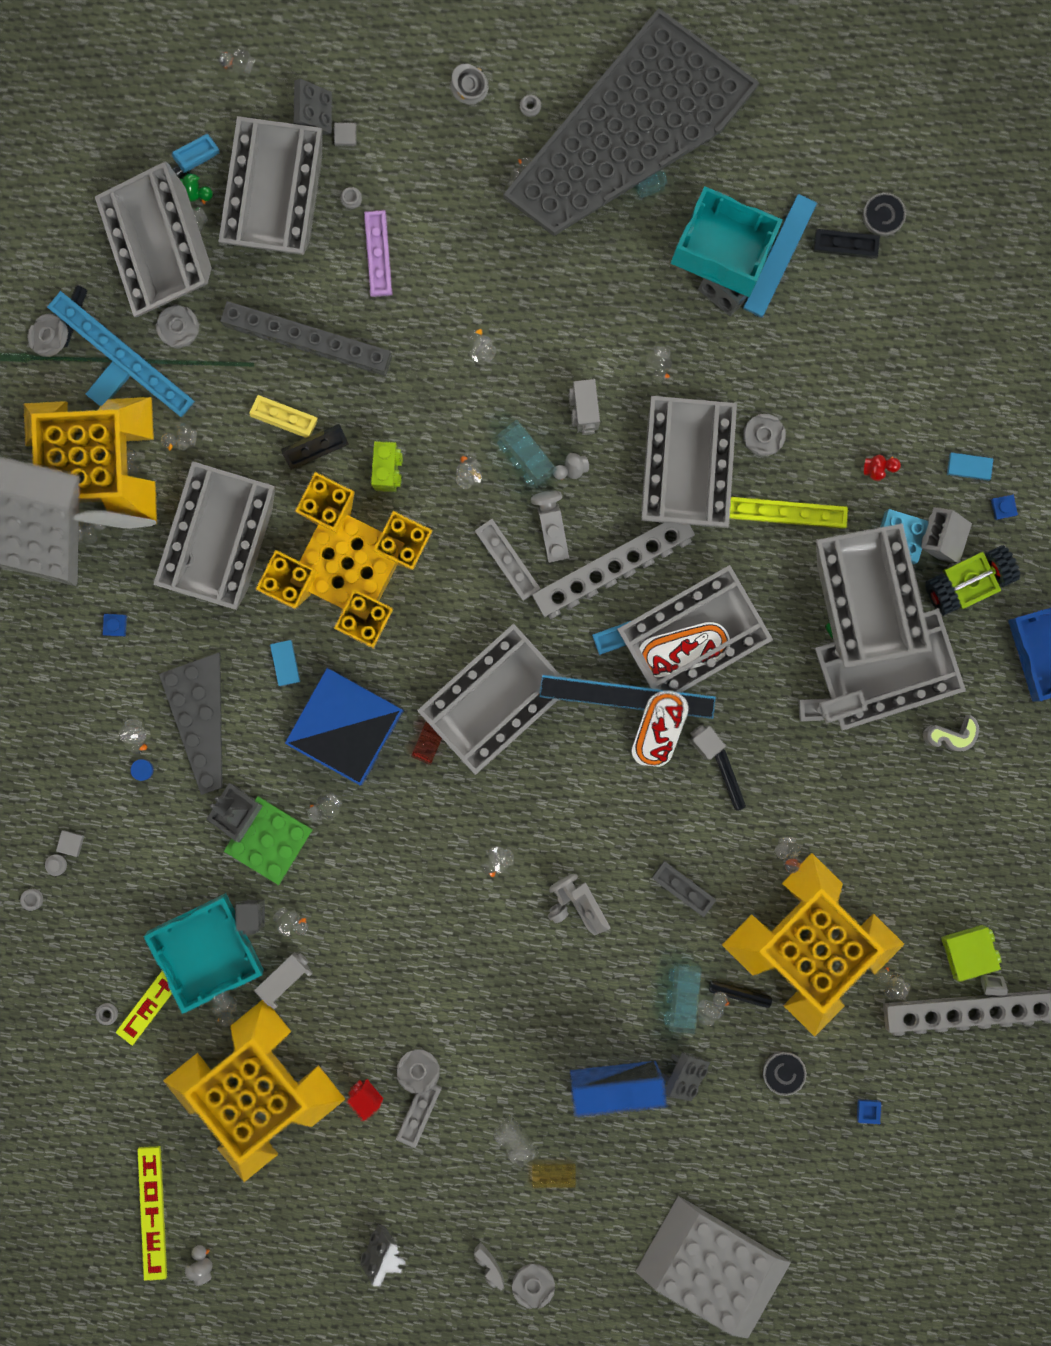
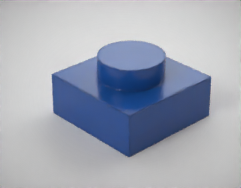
M1014 494L991 499L995 520L1018 515Z
M104 614L103 635L126 637L127 615Z
M858 1099L857 1122L880 1124L881 1102L879 1100Z

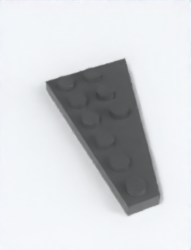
M220 652L159 674L201 795L223 788Z

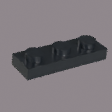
M816 229L813 252L877 259L880 235Z
M337 424L282 448L281 451L290 470L345 447L349 443L340 424Z

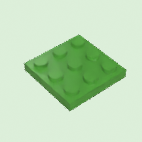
M257 796L256 801L263 805L242 840L236 842L231 839L224 852L277 885H280L313 829Z

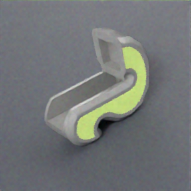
M965 715L959 733L937 725H930L923 731V739L928 745L933 747H940L942 743L945 748L951 751H966L973 747L979 735V725L976 718L971 715Z

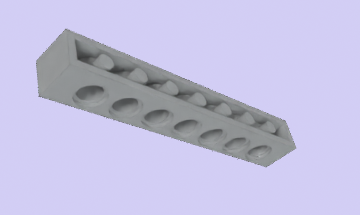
M662 523L532 594V597L543 617L553 619L561 614L560 610L567 606L568 609H571L580 604L579 599L585 596L589 599L599 593L597 589L603 586L608 589L617 584L616 579L624 576L626 579L636 573L635 569L641 565L643 568H646L655 563L654 558L660 555L662 558H665L672 554L674 547L678 545L681 548L692 543L691 538L695 534L690 525ZM665 533H674L676 540L668 542L665 539ZM654 542L657 545V551L653 553L647 551L646 544ZM635 552L639 560L636 563L629 562L627 559L628 553ZM616 562L620 566V571L612 573L609 571L608 565ZM591 573H599L601 581L599 583H592L589 578ZM576 582L580 583L583 587L582 592L578 594L573 593L570 588ZM561 593L564 596V601L556 604L552 601V595Z
M1051 990L1007 993V996L979 995L883 1003L885 1029L892 1033V1035L900 1036L905 1035L906 1031L924 1034L926 1030L935 1029V1032H946L948 1028L955 1027L956 1030H969V1026H978V1028L986 1029L991 1028L992 1024L1010 1027L1016 1022H1021L1022 1025H1033L1034 1021L1041 1020L1043 1023H1051ZM1040 1003V1010L1034 1013V1005ZM1018 1004L1019 1011L1016 1014H1012V1007ZM997 1006V1014L991 1016V1008ZM976 1008V1015L969 1018L968 1013L970 1009ZM950 1010H954L955 1016L948 1020L947 1013ZM932 1011L934 1014L933 1019L926 1021L925 1015ZM911 1013L912 1020L909 1023H904V1016Z

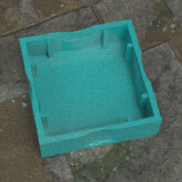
M704 186L670 264L750 297L783 219L757 208L743 205L729 196Z
M226 893L148 930L144 935L157 964L166 975L169 988L182 1014L212 1000L224 991L235 989L262 976L264 971L248 936L243 935V931H236V912Z

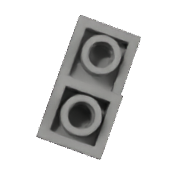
M480 1242L474 1250L475 1260L481 1266H487L485 1269V1280L491 1287H497L502 1291L504 1288V1278L500 1267L492 1254Z

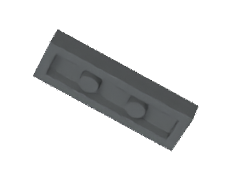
M665 861L662 862L651 877L703 917L716 902L715 898Z

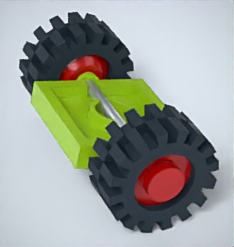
M1001 545L985 554L980 552L943 570V574L926 581V592L929 594L935 610L939 609L940 614L944 616L959 609V607L964 609L1002 591L1000 586L1005 587L1019 580L1021 577L1018 570L1019 566L1015 563L1016 559L1012 557L1013 554L1009 552L1007 547L1005 548L1004 545Z

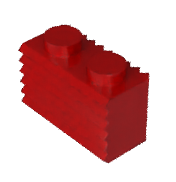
M368 1079L364 1082L359 1080L350 1088L351 1090L348 1092L350 1097L347 1104H350V1107H353V1111H356V1114H359L362 1121H365L380 1108L384 1098Z

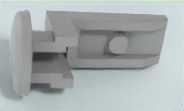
M556 490L543 491L531 497V503L539 505L537 509L548 562L569 559L561 510L558 503L556 504L557 501L562 499V494Z
M571 874L558 880L549 888L550 893H556L557 900L561 906L569 901L573 902L587 930L593 935L611 928L587 884L583 883L579 886H574L573 881L578 878L576 874Z

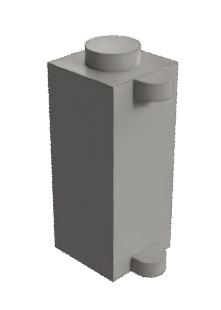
M294 952L254 991L268 1006L276 1009L278 1004L275 1000L303 973H306L308 976L313 974L307 965L309 963L308 960L301 953L297 955Z

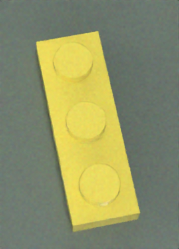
M260 395L257 396L249 412L250 417L305 438L311 436L317 424V417Z

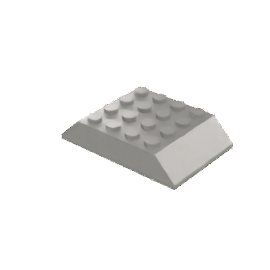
M237 116L219 243L304 255L310 242L322 162V128Z
M165 161L95 196L134 317L141 316L208 284L212 267L186 188L168 162Z
M651 396L641 505L642 521L729 528L737 403Z
M0 457V568L77 586L79 521L73 517L79 514V476Z
M192 461L153 585L237 610L248 590L273 509L275 486ZM178 553H181V555H180V557H179V562H178V564H177V563H176V556H177ZM191 553L194 557V562L190 567L186 568V565L190 563Z
M903 523L816 540L818 572L835 648L844 668L932 651Z
M730 565L617 629L651 689L674 692L685 691L773 640ZM706 622L717 623L728 632L730 640L664 677L654 676L639 649L641 644L651 637ZM730 645V648L725 650L726 656L716 662L715 659L710 658L706 662L707 665L686 670Z
M939 609L924 613L932 648L930 652L844 668L837 654L834 642L815 648L831 699L861 689L868 708L866 711L839 719L841 731L966 691Z
M513 623L417 711L476 775L559 700L540 697L542 675L562 676Z
M678 1196L635 1272L655 1291L728 1334L749 1338L791 1262Z

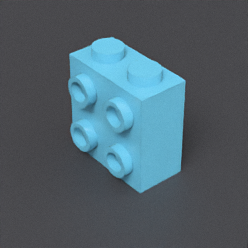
M888 509L884 513L880 528L903 523L912 564L918 563L922 551V538L926 533L928 521Z

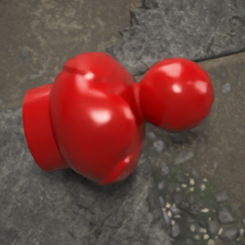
M876 455L872 459L866 458L864 475L870 476L874 481H880L886 476L885 469L895 473L900 469L901 463L897 458H893V456L888 460L883 455Z

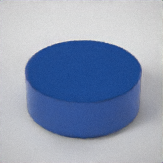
M145 759L137 760L131 766L132 776L139 781L148 780L154 771L151 762Z

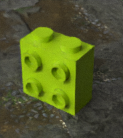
M374 441L371 485L375 491L396 492L397 487H401V474L398 471V466H402L403 453H401V449L398 448L396 443Z
M980 925L941 937L953 979L961 982L1001 970L999 965L1001 957L993 945L995 937L992 930L988 927Z

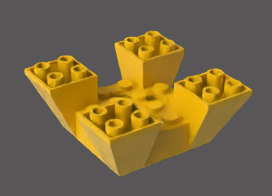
M152 397L108 399L97 411L68 412L66 401L24 403L25 446H32L33 465L77 476L84 474L85 479L79 484V503L103 502L107 512L155 520L157 524L156 482L128 476L126 441L154 440ZM83 431L82 438L76 440L77 434ZM102 452H105V453H106L105 458H104L103 460L99 461V459H98L99 455H100ZM83 453V459L77 462L78 455ZM59 454H62L61 461L56 463V457Z
M315 472L296 512L318 526L300 562L275 550L256 590L294 609L313 594L343 609L334 629L374 648L393 611V608L379 602L397 565L414 569L432 530L393 511L383 532L351 517L354 491ZM357 540L363 541V547L360 550L353 549V544ZM330 549L334 550V557L326 560L324 557L325 552ZM347 559L354 561V565L350 569H344L343 567ZM367 568L372 569V577L364 579L362 576L363 571ZM337 578H343L344 585L341 588H335L334 581Z
M811 853L782 882L800 901L785 919L770 932L751 914L722 946L753 976L776 968L798 991L783 1006L815 1037L844 1007L839 998L867 969L875 975L903 947L904 943L875 914H872L859 926L837 904L843 883ZM838 928L840 931L839 936L832 939V930ZM808 929V936L805 939H800V931ZM823 944V953L817 955L815 953L816 947ZM804 960H808V968L806 970H800L801 962ZM839 960V968L832 970L831 964L833 961Z
M263 1000L230 1026L235 1051L211 1070L197 1052L163 1080L189 1114L197 1112L222 1144L217 1148L243 1182L278 1155L268 1140L290 1122L312 1127L345 1100V1097L319 1065L300 1081L296 1082L272 1052L291 1033V1030L277 1012ZM230 1077H236L239 1085H233L230 1082ZM260 1081H268L270 1088L262 1087ZM243 1094H249L253 1102L245 1101ZM226 1109H233L235 1116L228 1115ZM257 1112H264L267 1119H260Z

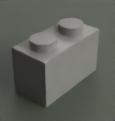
M698 726L690 733L692 737L689 741L705 760H710L726 747L710 726Z

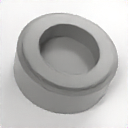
M37 889L26 890L21 895L20 903L28 911L36 910L43 904V895Z

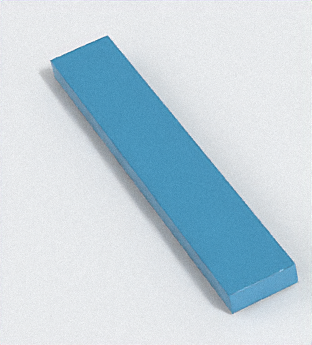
M797 195L743 309L761 318L763 317L816 207V202L802 195Z

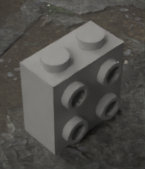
M595 379L573 381V388H569L570 406H574L571 414L572 426L577 427V432H582V435L594 434L595 430L599 429L600 424Z
M934 507L928 519V527L922 538L921 548L940 561L958 564L960 563L972 523L954 510Z

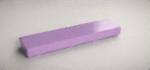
M386 211L364 212L371 297L392 295Z

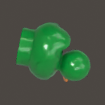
M187 174L183 179H180L186 188L190 202L200 198L202 203L205 204L206 201L212 199L213 191L211 188L204 186L199 189V176Z

